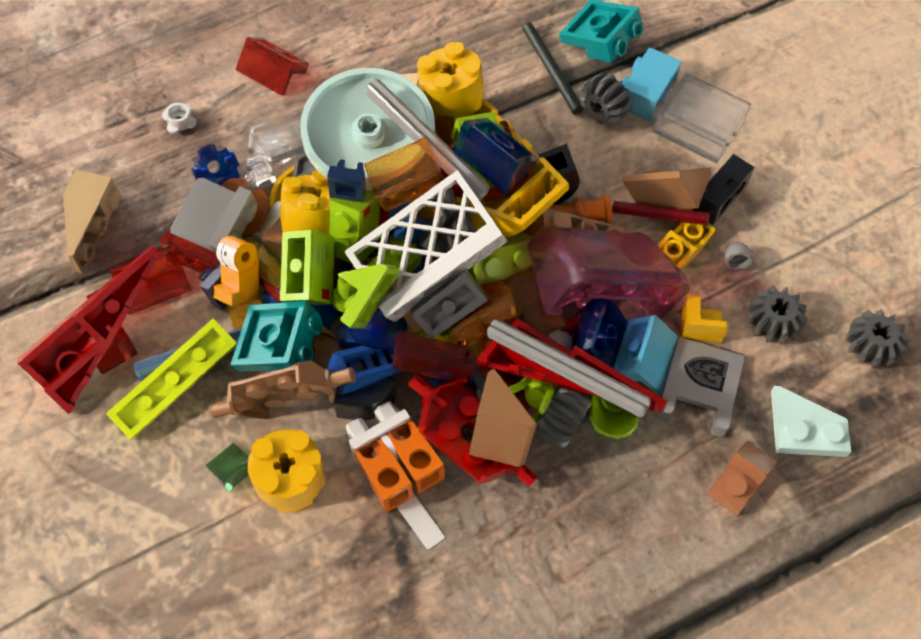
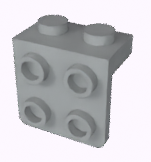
M199 178L194 183L171 226V233L173 236L217 256V246L223 238L235 236L242 239V234L247 224L253 220L256 214L258 203L252 192L241 186L234 192L205 178Z

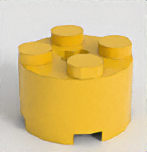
M450 42L444 48L432 51L430 54L418 59L417 77L419 87L430 102L435 118L439 119L440 114L454 116V120L459 117L471 116L482 107L481 101L486 95L482 62L476 53L464 48L461 42Z
M317 170L313 171L311 175L284 178L280 206V227L283 232L314 230L329 235L330 200L332 198L329 196L327 178Z
M277 430L265 435L263 438L257 439L251 446V453L248 458V474L262 502L264 501L268 506L276 508L281 513L298 512L313 503L312 500L319 494L321 488L325 486V468L316 443L307 433L302 430ZM289 469V473L282 474V472Z

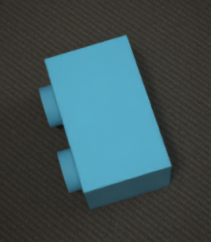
M650 47L643 58L638 56L631 70L632 75L630 78L625 77L622 81V85L630 90L628 95L633 99L631 103L632 109L629 112L652 122L677 81L682 61Z

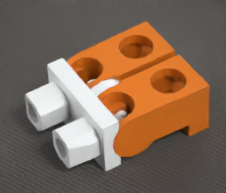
M390 401L378 406L374 411L379 424L369 429L362 418H357L346 425L352 455L376 493L385 513L413 498V488L417 494H420L445 479L443 462L425 437L419 432L405 409L399 411Z

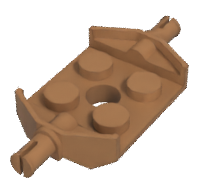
M311 360L298 362L289 368L271 371L252 378L243 377L235 382H228L227 401L211 404L210 413L215 419L229 414H237L242 417L266 420L269 419V407H282L286 404V401L294 399H313L317 396V393L321 392L329 395V402L334 403V389L340 385L354 383L356 381V374L351 367L332 372L329 369H323Z

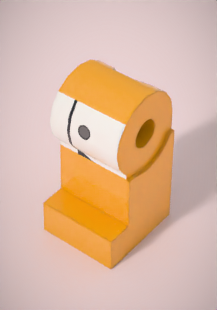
M235 236L223 238L219 242L216 251L217 258L221 262V283L213 285V298L232 307L258 299L259 261L257 248L254 244Z

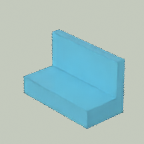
M656 315L629 319L614 369L635 382L641 381L655 394L662 395L679 336Z

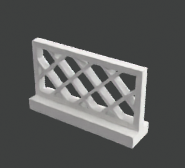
M457 170L351 246L345 253L354 267L359 269L368 267L363 265L357 256L368 246L379 248L376 265L383 263L386 249L403 252L400 264L401 272L398 275L396 289L385 296L378 306L386 318L395 322L407 314L413 306L465 269L468 270L508 242V240ZM458 182L464 191L461 206L443 203L445 191ZM438 195L437 202H433L432 200ZM468 199H470L475 208L467 207ZM422 207L436 208L433 226L415 224L417 211ZM442 209L460 211L456 230L439 227ZM466 212L480 214L486 222V225L475 233L462 231ZM409 218V223L403 222L404 220ZM396 226L407 228L404 247L387 244L389 231ZM414 229L431 232L428 251L410 248ZM437 233L455 235L453 249L447 253L434 252ZM461 236L468 237L460 243ZM379 238H381V242H380V243L375 242V241H377ZM409 253L426 256L425 267L418 274L406 272ZM433 257H438V258H439V259H437L436 261H434V262L432 263ZM404 277L411 278L403 284Z

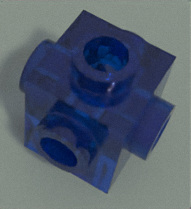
M212 143L198 149V156L192 158L195 167H192L191 171L196 180L205 178L221 186L231 178L241 177L237 170V167L240 166L234 152L231 149L228 150L227 147L220 145L216 147ZM215 160L218 164L217 170L210 172L207 165Z

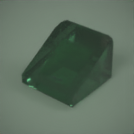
M232 443L205 466L228 492L249 475V456L235 443Z

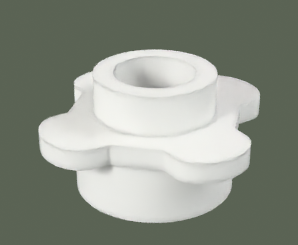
M173 103L166 108L162 117L168 123L167 130L169 133L176 134L179 131L196 126L197 121L191 115L192 108L190 105Z

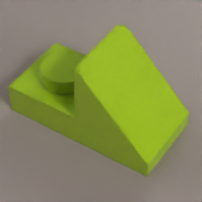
M382 263L338 273V276L358 289L357 293L352 294L344 305L345 312L340 321L350 328L365 329L398 277L401 269L397 266Z

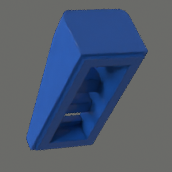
M392 337L332 353L328 369L332 372L348 369L349 367L354 369L356 381L337 386L340 395L405 371L409 369L410 364L397 337ZM384 351H388L393 363L388 364L383 354ZM372 356L375 357L379 367L375 368L371 359ZM361 361L365 371L360 370L357 362Z

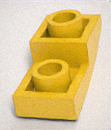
M681 222L674 231L670 230L650 253V256L677 275L715 236L716 229L709 224L706 226Z

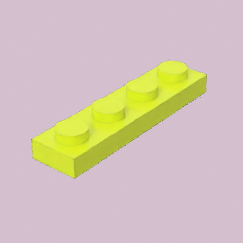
M213 318L111 408L106 415L130 440H133L237 346L236 341Z

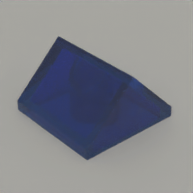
M488 117L465 120L461 125L454 152L505 194L539 160L538 157Z
M601 289L583 307L573 337L571 350L577 346L614 369L628 321L608 289Z

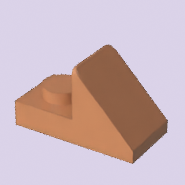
M747 440L735 453L731 462L709 489L707 495L737 516L774 468L777 461Z

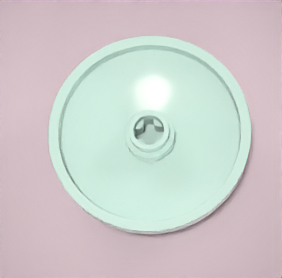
M379 68L352 69L339 73L323 82L307 100L300 122L303 147L315 169L327 178L330 165L337 166L341 159L345 160L346 168L357 169L358 162H362L365 171L366 191L385 189L402 183L413 176L429 157L367 96L366 86L374 79L381 80L435 133L434 113L430 102L421 89L404 76Z

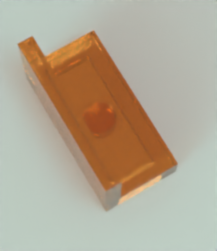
M427 137L364 163L375 199L386 212L421 197L433 185L445 179V175L436 162Z

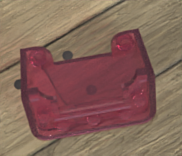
M548 225L542 227L527 244L545 315H561L563 313L562 306L576 302L577 307H584L591 298L638 300L641 310H645L646 316L656 315L662 319L690 291V285L684 272L649 235L642 234L641 232L628 233Z

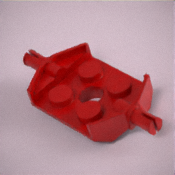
M418 373L410 380L408 386L424 398L421 402L424 406L419 421V432L478 483H488L504 475L509 477L513 473L528 488L533 484L538 475L525 464L517 467L469 455L471 442L466 441L462 437L461 429L468 428L474 432L481 400L464 387L468 381L466 378L440 385L438 388L432 387Z

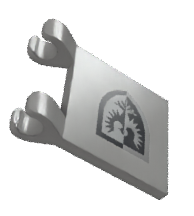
M679 336L662 398L667 400V405L663 412H657V418L669 421L675 408L676 399L717 411L711 434L724 438L726 431L730 427L732 410L745 356Z

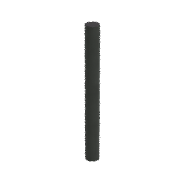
M531 22L524 24L522 27L523 32L574 115L583 111L582 104Z

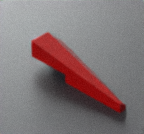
M152 245L18 358V365L44 388V392L68 414L73 411L75 403L85 386L89 383L92 373L102 356L105 355L129 313L132 303L145 285L146 279L156 261L161 257V254Z
M518 318L511 324V326L650 397L651 404L648 410L658 413L665 410L667 400L577 346L569 350ZM494 340L490 342L477 358V364L598 396Z

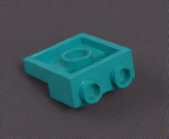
M589 0L563 28L559 36L563 44L585 48L588 58L612 63L617 56H623L626 53L628 43L633 38H639L642 35L644 26L639 7L600 0Z
M307 301L249 305L231 366L238 372H271L289 368L298 362L313 361L314 352L311 346L314 335L320 334L322 330L320 314Z

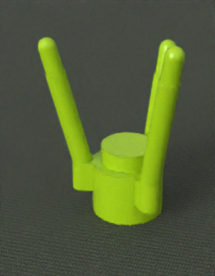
M524 377L521 382L508 388L513 394L522 389L525 390L527 403L535 408L531 417L537 424L541 414L545 413L560 386Z

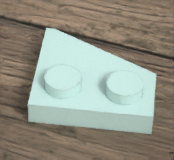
M781 386L773 387L771 399L776 453L847 457L851 453L847 418Z

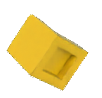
M687 294L681 309V337L693 341L722 343L728 330V322L722 321V311L701 309V295Z

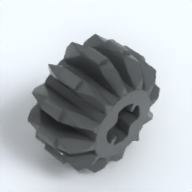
M602 72L591 78L581 89L582 96L580 99L585 104L584 110L589 111L591 118L595 117L599 124L605 123L608 126H612L620 120L622 121L632 109L631 103L633 99L628 95L630 90L622 85V80H616L614 74L607 75Z
M774 285L767 292L760 290L748 306V313H750L748 324L756 326L754 335L761 333L766 335V343L771 341L773 337L777 339L780 345L787 338L793 340L807 322V317L805 316L807 305L798 303L800 294L789 295L788 287L784 288L781 292Z
M882 309L876 311L875 314L867 310L860 317L852 321L850 330L846 335V341L851 343L849 353H858L860 355L859 363L869 360L872 369L880 363L888 367L895 360L903 356L909 336L903 333L906 324H896V314L888 318L884 315Z
M560 387L536 427L537 434L552 445L555 444L561 448L567 446L591 406L590 399L584 396L582 392Z

